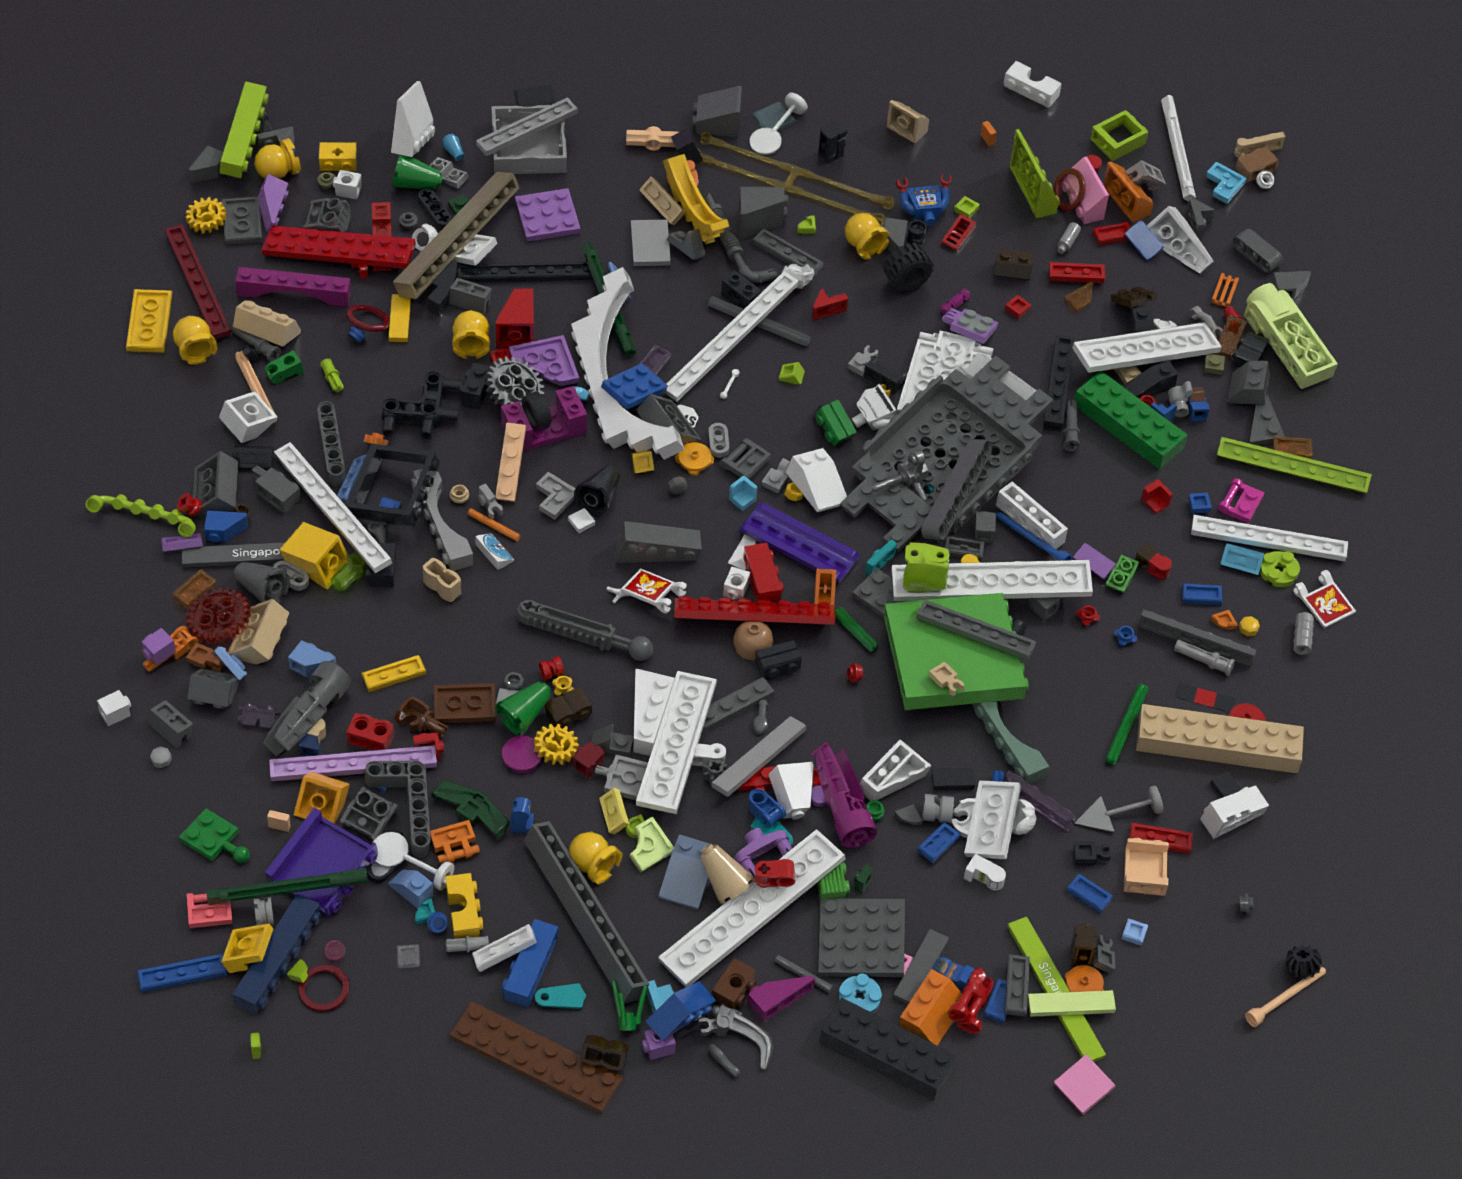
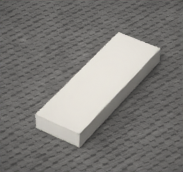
M528 924L472 954L476 967L481 972L537 942L533 930Z

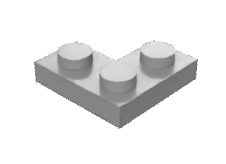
M547 472L536 483V489L548 496L539 505V510L554 520L574 501L575 488L550 472Z

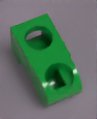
M294 350L270 362L264 369L273 384L281 383L285 378L294 374L299 376L304 373L302 362Z

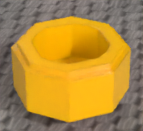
M795 483L787 484L785 489L786 497L793 501L801 500L803 494Z
M1252 616L1244 617L1239 625L1241 633L1246 636H1255L1260 627L1258 620Z

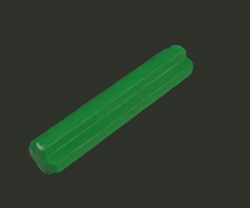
M842 607L835 609V618L870 652L878 648V642Z

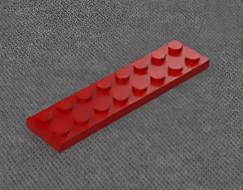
M272 226L263 245L262 254L265 256L406 269L410 263L416 242L415 239Z
M688 596L675 598L674 618L835 625L834 606L828 602L810 604L807 601L790 603V601L780 600L778 603L765 599L752 602L749 599L731 601L729 598H719V600H711L709 597L691 599Z

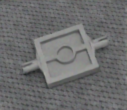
M616 755L609 768L597 765L595 774L607 776L604 787L605 793L612 788L620 790L621 797L636 800L648 763Z

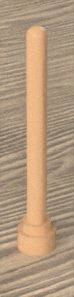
M1321 967L1320 972L1315 974L1314 978L1308 976L1263 1007L1252 1008L1246 1012L1245 1018L1252 1027H1257L1263 1022L1266 1014L1325 975L1326 969Z

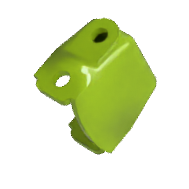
M910 542V545L906 546L905 561L908 563L903 574V587L906 591L930 592L945 590L948 580L949 550L926 543ZM916 552L918 555L912 556L911 553Z

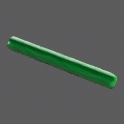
M1140 683L1137 686L1105 759L1111 765L1117 762L1148 692L1147 685Z

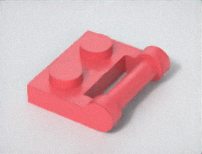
M187 894L189 928L232 924L231 902L213 905H194V903L208 902L207 894Z

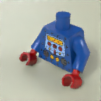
M942 174L940 183L943 185V188L940 185L906 188L905 190L908 180L904 178V186H902L898 179L895 186L900 190L899 197L902 209L909 215H912L914 220L924 221L926 226L934 225L935 220L940 218V214L945 211L949 204L950 188H948V185L952 179L951 175L949 174V181L945 182L943 181Z

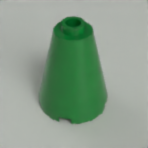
M399 154L391 187L436 189L437 186L441 187L443 176L440 175V171L416 158Z
M536 682L497 702L494 706L497 715L501 713L504 718L502 723L516 735L520 733V736H522L550 699L551 689L544 682Z

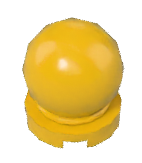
M288 138L281 140L280 146L273 144L261 148L256 154L254 162L257 173L263 178L270 174L278 179L285 177L288 171L291 175L299 173L301 165L299 157H295L292 151L295 148L292 141Z
M869 213L854 214L845 225V237L848 243L856 248L857 253L863 259H871L870 256L875 253L881 254L890 242L888 239L890 233L885 228L880 227L877 219Z
M472 310L459 314L454 320L452 327L454 353L464 359H467V356H476V359L485 356L489 352L490 346L488 320L480 312Z
M187 316L180 319L175 325L173 337L175 344L179 347V354L182 360H186L190 365L206 362V358L211 354L215 355L218 349L217 343L210 333V327L203 319L196 316Z
M585 832L577 835L568 849L579 870L583 873H588V879L598 885L612 876L609 872L614 865L619 866L622 860V852L615 846H609L602 835L594 832Z

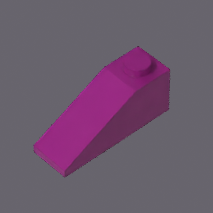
M813 976L765 982L761 986H755L750 990L747 1004L761 1021L765 1022L812 991L815 978Z

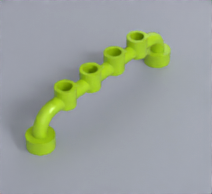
M119 494L116 498L92 495L85 503L86 508L93 513L98 512L103 507V503L111 504L117 510L125 508L131 510L136 515L144 513L148 514L152 519H167L170 524L181 523L178 526V532L183 537H190L196 530L193 521L183 516L182 512L178 509L167 512L164 511L163 506L160 504L148 507L141 499H137L133 503L127 501L126 496L123 494Z

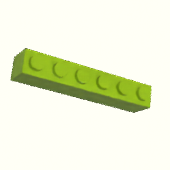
M245 81L221 159V174L241 178L243 171L247 172L249 164L247 158H251L253 151L251 144L255 145L257 138L255 131L259 132L261 124L259 118H263L265 111L263 105H267L269 94H266L267 86Z

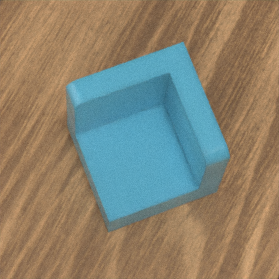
M742 476L730 485L729 500L740 510H745L756 501L757 486L747 477Z

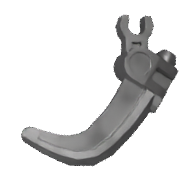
M721 1005V1007L714 1006L712 1015L717 1017L716 1019L701 1018L698 1020V1025L707 1026V1029L700 1030L701 1036H707L710 1033L724 1036L728 1030H732L755 1042L761 1054L759 1068L761 1071H765L768 1068L773 1054L772 1038L763 1028L741 1016V1012L733 1008L730 1009L725 1005Z

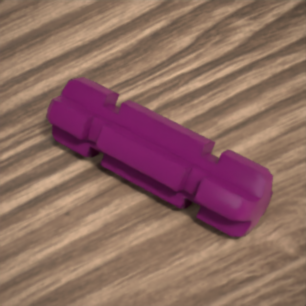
M966 289L961 290L949 299L947 303L945 302L940 306L941 313L945 315L949 309H956L964 303L963 301L970 298V292Z

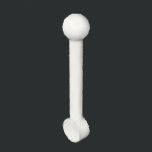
M732 370V377L725 390L720 393L722 399L727 398V392L735 377L739 376V370Z

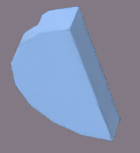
M218 647L214 652L238 680H242L247 675V672L243 671L245 669L244 664L236 655L232 654L230 656L225 651L226 648Z

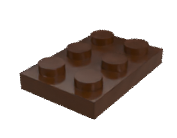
M495 683L434 685L435 720L441 723L496 721L494 709L496 704Z

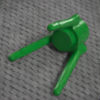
M612 980L619 1030H636V1024H641V1013L647 986H643L637 1014L634 1016V1012H625L623 994H618L616 981Z

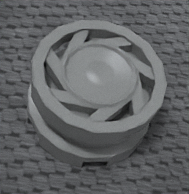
M267 897L268 901L266 902L259 900V898L253 899L256 925L271 923V926L274 927L271 897Z

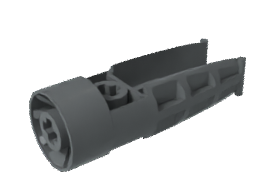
M323 661L309 677L310 686L300 698L296 696L274 724L262 743L276 757L285 749L289 751L327 712L326 706L329 702H338L352 685L349 675L340 666L330 661Z

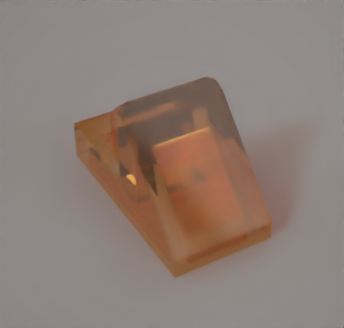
M1232 315L1228 316L1218 341L1222 346L1220 352L1230 356L1233 355L1244 333L1247 321Z

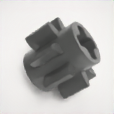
M720 759L709 760L708 766L703 765L704 780L708 779L712 785V782L727 770V764H723Z

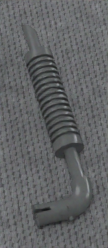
M709 193L706 197L709 208L718 217L727 219L722 206L715 204ZM727 219L729 227L723 228L724 232L720 233L719 239L728 258L731 261H736L739 274L751 283L760 284L775 280L777 272L774 268L752 272L745 265L742 259L744 251Z

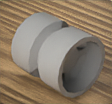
M925 794L922 821L934 822L935 819H938L941 823L951 824L954 797L942 796L938 798L937 795Z

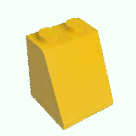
M305 522L296 529L293 535L280 548L285 561L305 571L311 580L327 590L351 562L338 535Z

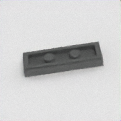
M1008 955L1005 1014L1026 1016L1030 957Z

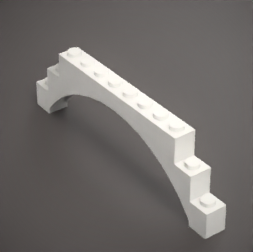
M622 267L603 276L605 283L603 289L605 292L587 300L589 316L572 323L573 332L571 334L578 345L575 347L576 351L582 358L580 364L586 372L584 378L591 388L588 391L595 402L593 408L599 415L597 421L600 428L603 429L602 438L606 444L609 443L613 449L628 443L631 449L634 448L636 452H643L653 448L656 454H660L663 459H666L685 450L680 434L673 425L668 428L635 417L601 388L602 382L608 379L606 353L610 331L622 304L628 295L634 291L631 278Z

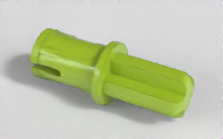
M331 359L322 360L320 366L325 373L326 381L330 383L333 391L339 393L344 388L339 378L340 373L335 369Z

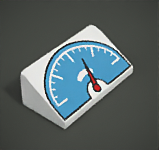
M492 534L475 537V545L497 570L514 561L512 556Z

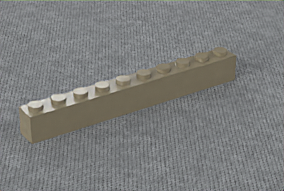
M496 172L393 281L399 297L417 299L520 187L514 173Z

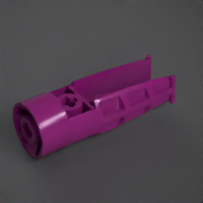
M825 742L814 750L811 755L815 758L826 803L828 807L830 806L834 816L835 828L841 845L846 848L866 845L876 837L877 829L870 811L866 808L863 791L845 754L846 750L843 748L834 755L828 742Z

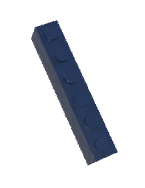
M299 894L295 896L272 932L263 961L252 963L233 992L234 1005L255 1015L258 1014L260 1009L265 1008L268 996L277 989L282 974L285 975L288 972L291 960L298 956L303 941L309 939L314 924L317 925L322 916L319 903Z

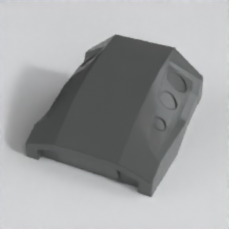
M323 198L310 202L311 207L306 224L303 226L304 229L344 232L348 229L351 213L347 200Z
M362 786L359 793L350 802L340 822L375 840L381 835L391 816L400 806Z

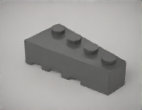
M624 521L614 543L615 563L696 561L702 550L700 530Z

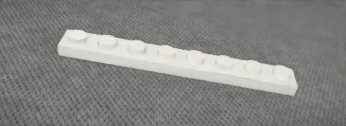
M1194 515L1192 521L1191 535L1339 561H1346L1348 541Z

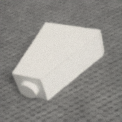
M813 762L777 765L769 773L777 801L786 812L784 819L792 818L795 820L802 818L804 813L810 808Z

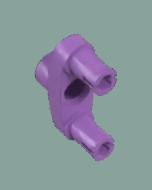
M756 828L744 836L748 845L735 855L734 860L755 877V866L751 861L752 859L774 847L779 849L782 856L793 848L788 842L789 838L785 831L779 830L764 835L760 828Z

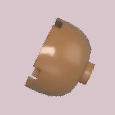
M745 621L740 624L733 637V645L736 648L737 654L744 659L755 660L756 650L773 646V636L770 628L761 621Z

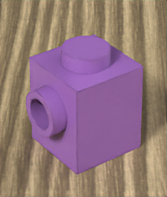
M162 628L153 634H149L142 641L144 648L142 653L147 660H152L156 665L176 652L173 639Z
M653 1029L644 1031V1040L641 1041L644 1053H648L650 1060L675 1054L676 1042L673 1034L662 1041Z

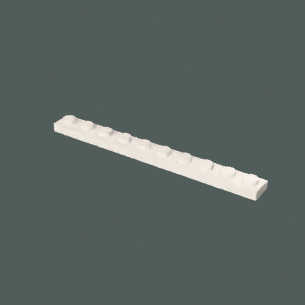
M784 271L667 383L668 387L664 393L676 402L679 401L798 286V280Z
M291 442L274 451L275 457L375 573L392 564L388 554Z

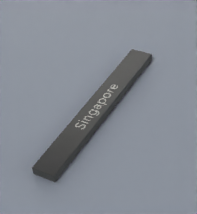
M284 543L182 549V567L239 565L242 562L254 564L277 563L285 561L280 552V548Z

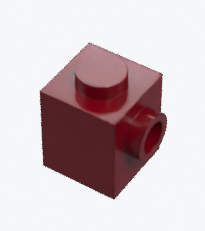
M590 741L584 746H580L573 756V768L588 779L595 773L597 765L602 766L605 763V752L603 749Z

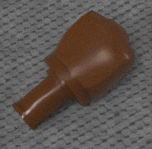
M409 697L395 713V720L398 725L402 726L410 723L409 732L420 731L423 733L428 729L434 733L438 732V735L443 737L448 730V725L433 718L434 712L431 711L430 707L416 697Z

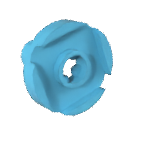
M859 974L858 976L846 979L839 988V1000L842 997L875 1013L879 1008L882 993L879 985L873 979L869 978L866 974ZM856 993L864 994V999H856Z

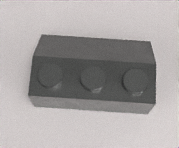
M650 394L636 409L640 419L645 422L667 428L673 425L680 434L683 446L688 443L701 442V438L673 400Z
M221 451L194 468L193 498H198L202 502L201 509L196 516H206L207 511L229 512L236 507L238 461Z

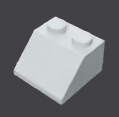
M255 391L225 401L219 416L241 443L257 438L277 420L276 414Z

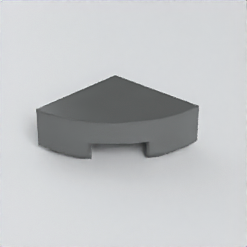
M914 804L895 811L894 815L899 821L909 823L912 826L922 825V819Z

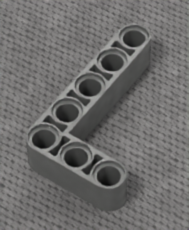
M420 761L369 762L366 765L364 782L367 786L372 788H406L410 853L416 858L425 857L428 854L430 845L425 765Z

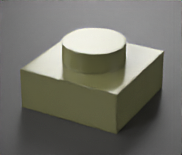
M1206 354L1204 373L1223 375L1225 356Z

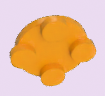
M696 442L684 445L685 450L675 456L676 462L687 469L688 473L692 476L698 475L701 470L714 463V457L710 449Z

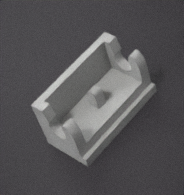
M1142 160L1126 170L1127 175L1135 177L1132 179L1133 182L1142 180L1145 184L1149 182L1154 183L1148 188L1149 190H1155L1161 185L1164 186L1166 184L1160 169Z

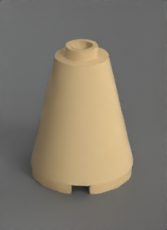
M709 844L701 850L703 854L700 858L721 904L726 903L724 899L728 897L731 900L736 898L750 887L749 881H755V878L717 844L714 846Z

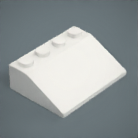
M419 81L414 83L397 100L391 153L413 157L434 136L435 126H433V117L421 82Z

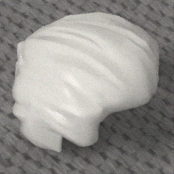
M791 264L788 267L785 266L782 270V273L785 271L798 280V286L796 287L798 289H802L814 276V270L810 269L808 264L804 267Z
M1019 799L1012 833L1022 835L1033 829L1036 823L1035 808L1030 802Z

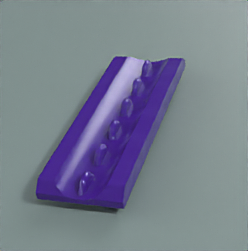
M759 503L749 518L739 528V532L760 543H767L771 549L815 572L816 569L836 570V583L840 584L859 558V554L850 547L765 503Z

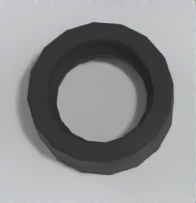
M535 391L522 397V408L531 427L534 430H539L551 424V413L542 394Z

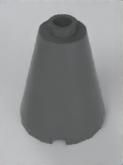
M242 562L234 570L235 579L260 602L273 599L279 604L281 596H286L288 592L290 577L284 569Z

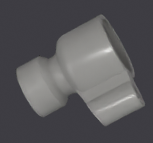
M1189 381L1184 382L1182 386L1173 387L1168 391L1170 404L1177 406L1176 417H1184L1189 414L1188 397L1193 394L1191 382Z

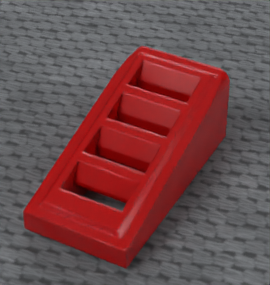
M960 214L941 243L957 252L975 230L976 222ZM954 234V235H956L957 237H959L960 239L958 240L957 238L953 237L952 235ZM949 239L953 240L954 242H956V245H954L953 243L949 242L948 240H949Z

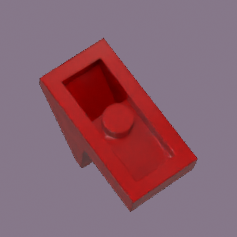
M822 288L813 305V321L847 311L848 297L846 293L828 298Z

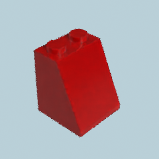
M533 289L513 290L496 319V348H509L510 346L534 342Z

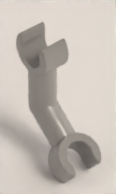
M1199 306L1190 309L1195 313L1191 317L1194 320L1199 318L1205 321L1215 338H1217L1215 331L1219 336L1223 335V330L1217 327L1212 317L1202 312Z

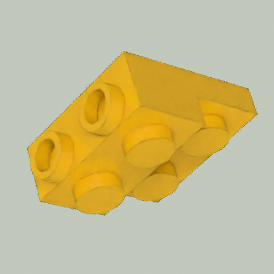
M270 923L232 930L221 961L229 973L248 970L250 963L263 961L273 932Z

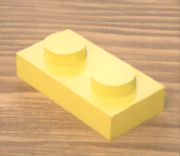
M612 788L599 799L608 831L615 835L626 827L629 822L620 790Z

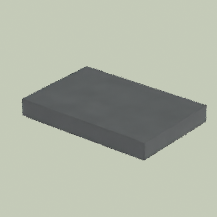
M258 198L222 199L223 207H225L227 213L225 214L227 219L223 220L225 245L263 242Z

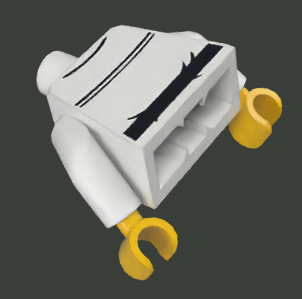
M878 384L875 388L866 389L856 404L861 413L852 418L857 428L868 423L872 430H879L882 427L884 428L894 415H898L897 410L889 399L890 390H886V385Z

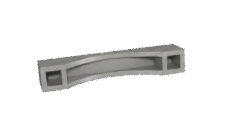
M422 469L413 471V479H411L413 490ZM436 472L434 484L428 492L427 502L423 505L425 519L431 523L429 524L432 535H436L438 550L442 549L443 562L449 566L450 570L455 571L473 566V552L467 539L450 529L439 514L437 504L442 492V479L439 472Z

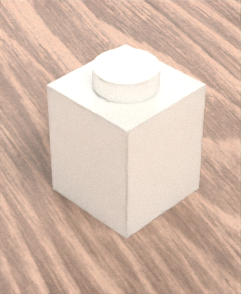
M120 690L97 700L99 712L108 726L131 716L129 710L131 707L130 700L127 696L123 697Z

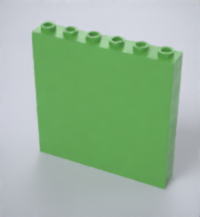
M1003 593L927 600L1016 634L1015 631H1012V617L1008 616V601L1004 600ZM924 600L885 604L884 620L905 710L1024 699L1025 691L1029 689L1028 679L1024 678V663L1020 662V657L916 619L917 612ZM946 662L958 674L957 679L964 683V690L961 691L955 687L956 695H950L947 686L941 689L929 677L931 669Z

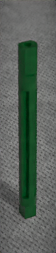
M587 241L581 248L597 289L601 294L605 292L603 289L605 284L603 276L606 274L594 245ZM619 310L614 320L613 328L624 354L632 357L637 351L622 313Z
M363 868L207 890V901L209 905L363 884L368 883L367 870Z

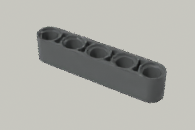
M324 401L317 406L327 477L331 486L339 487L342 486L345 479V466L335 407L331 402Z

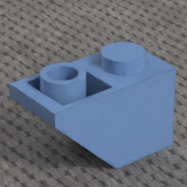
M302 640L288 657L289 669L305 677H310L323 661H330L336 664V657L327 651L324 652L314 644L306 643Z

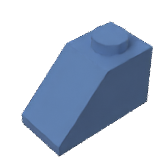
M402 870L388 883L392 889L417 909H419L424 901L433 897V883L418 871Z

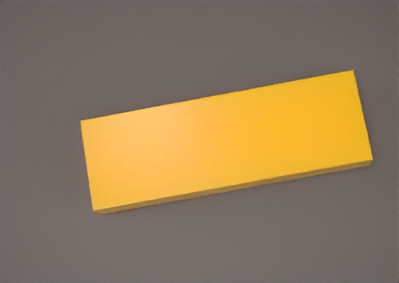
M392 294L389 342H408L411 298Z
M417 655L361 674L368 692H372L425 675L426 670L420 656Z

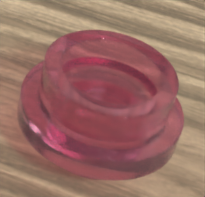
M338 940L328 942L324 948L325 957L331 961L342 959L346 953L344 944Z

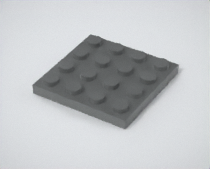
M821 899L819 977H852L859 974H866L868 977H904L905 899Z

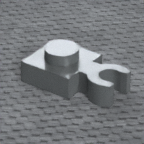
M1103 935L1097 937V948L1093 960V966L1108 973H1112L1115 970V952L1110 950V947L1113 945L1112 939L1109 938L1104 942Z

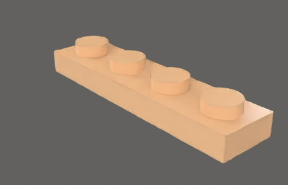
M506 423L495 496L496 500L515 502L526 425Z

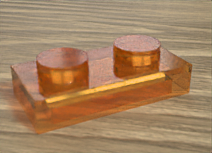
M1274 436L1273 450L1312 458V439Z
M200 569L172 593L173 598L188 608L216 585L215 579Z

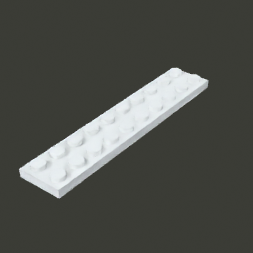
M1089 560L949 564L946 589L930 592L906 591L903 587V574L906 565H892L894 601H918L1003 593L1004 599L1087 597L1093 594Z
M816 829L779 859H789L794 862L796 880L794 885L790 887L761 888L755 881L749 883L750 887L736 898L728 900L658 957L659 962L685 987L690 986L843 862L845 855Z

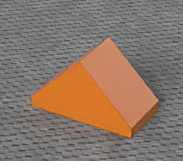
M816 569L814 604L828 602L834 606L836 570Z

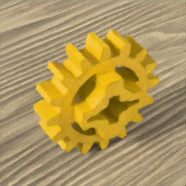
M210 197L205 201L201 198V202L195 200L194 206L189 205V210L186 211V220L191 229L194 228L195 232L201 230L204 233L205 230H208L211 233L213 228L218 230V225L223 226V220L227 219L223 203H218L216 198L211 201Z
M549 724L548 729L543 726L541 732L537 731L533 744L535 745L534 751L539 752V758L545 757L544 762L551 760L552 765H555L556 761H559L563 765L564 760L570 762L571 757L578 750V737H573L574 731L568 732L567 726L562 729L560 724H557L556 727Z

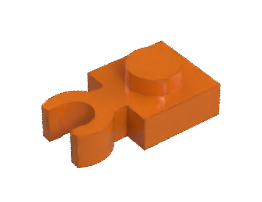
M372 432V436L365 434L364 442L388 444V440L383 439L384 435Z

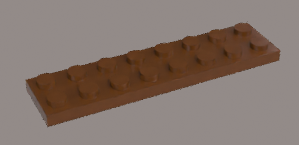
M471 1001L450 1033V1039L601 1115L623 1081V1076L601 1065L584 1063L580 1060L581 1055Z

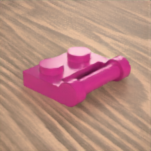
M1234 478L1226 497L1219 503L1218 510L1249 524L1265 492L1243 484L1240 479ZM1236 492H1241L1242 495L1236 506H1230Z

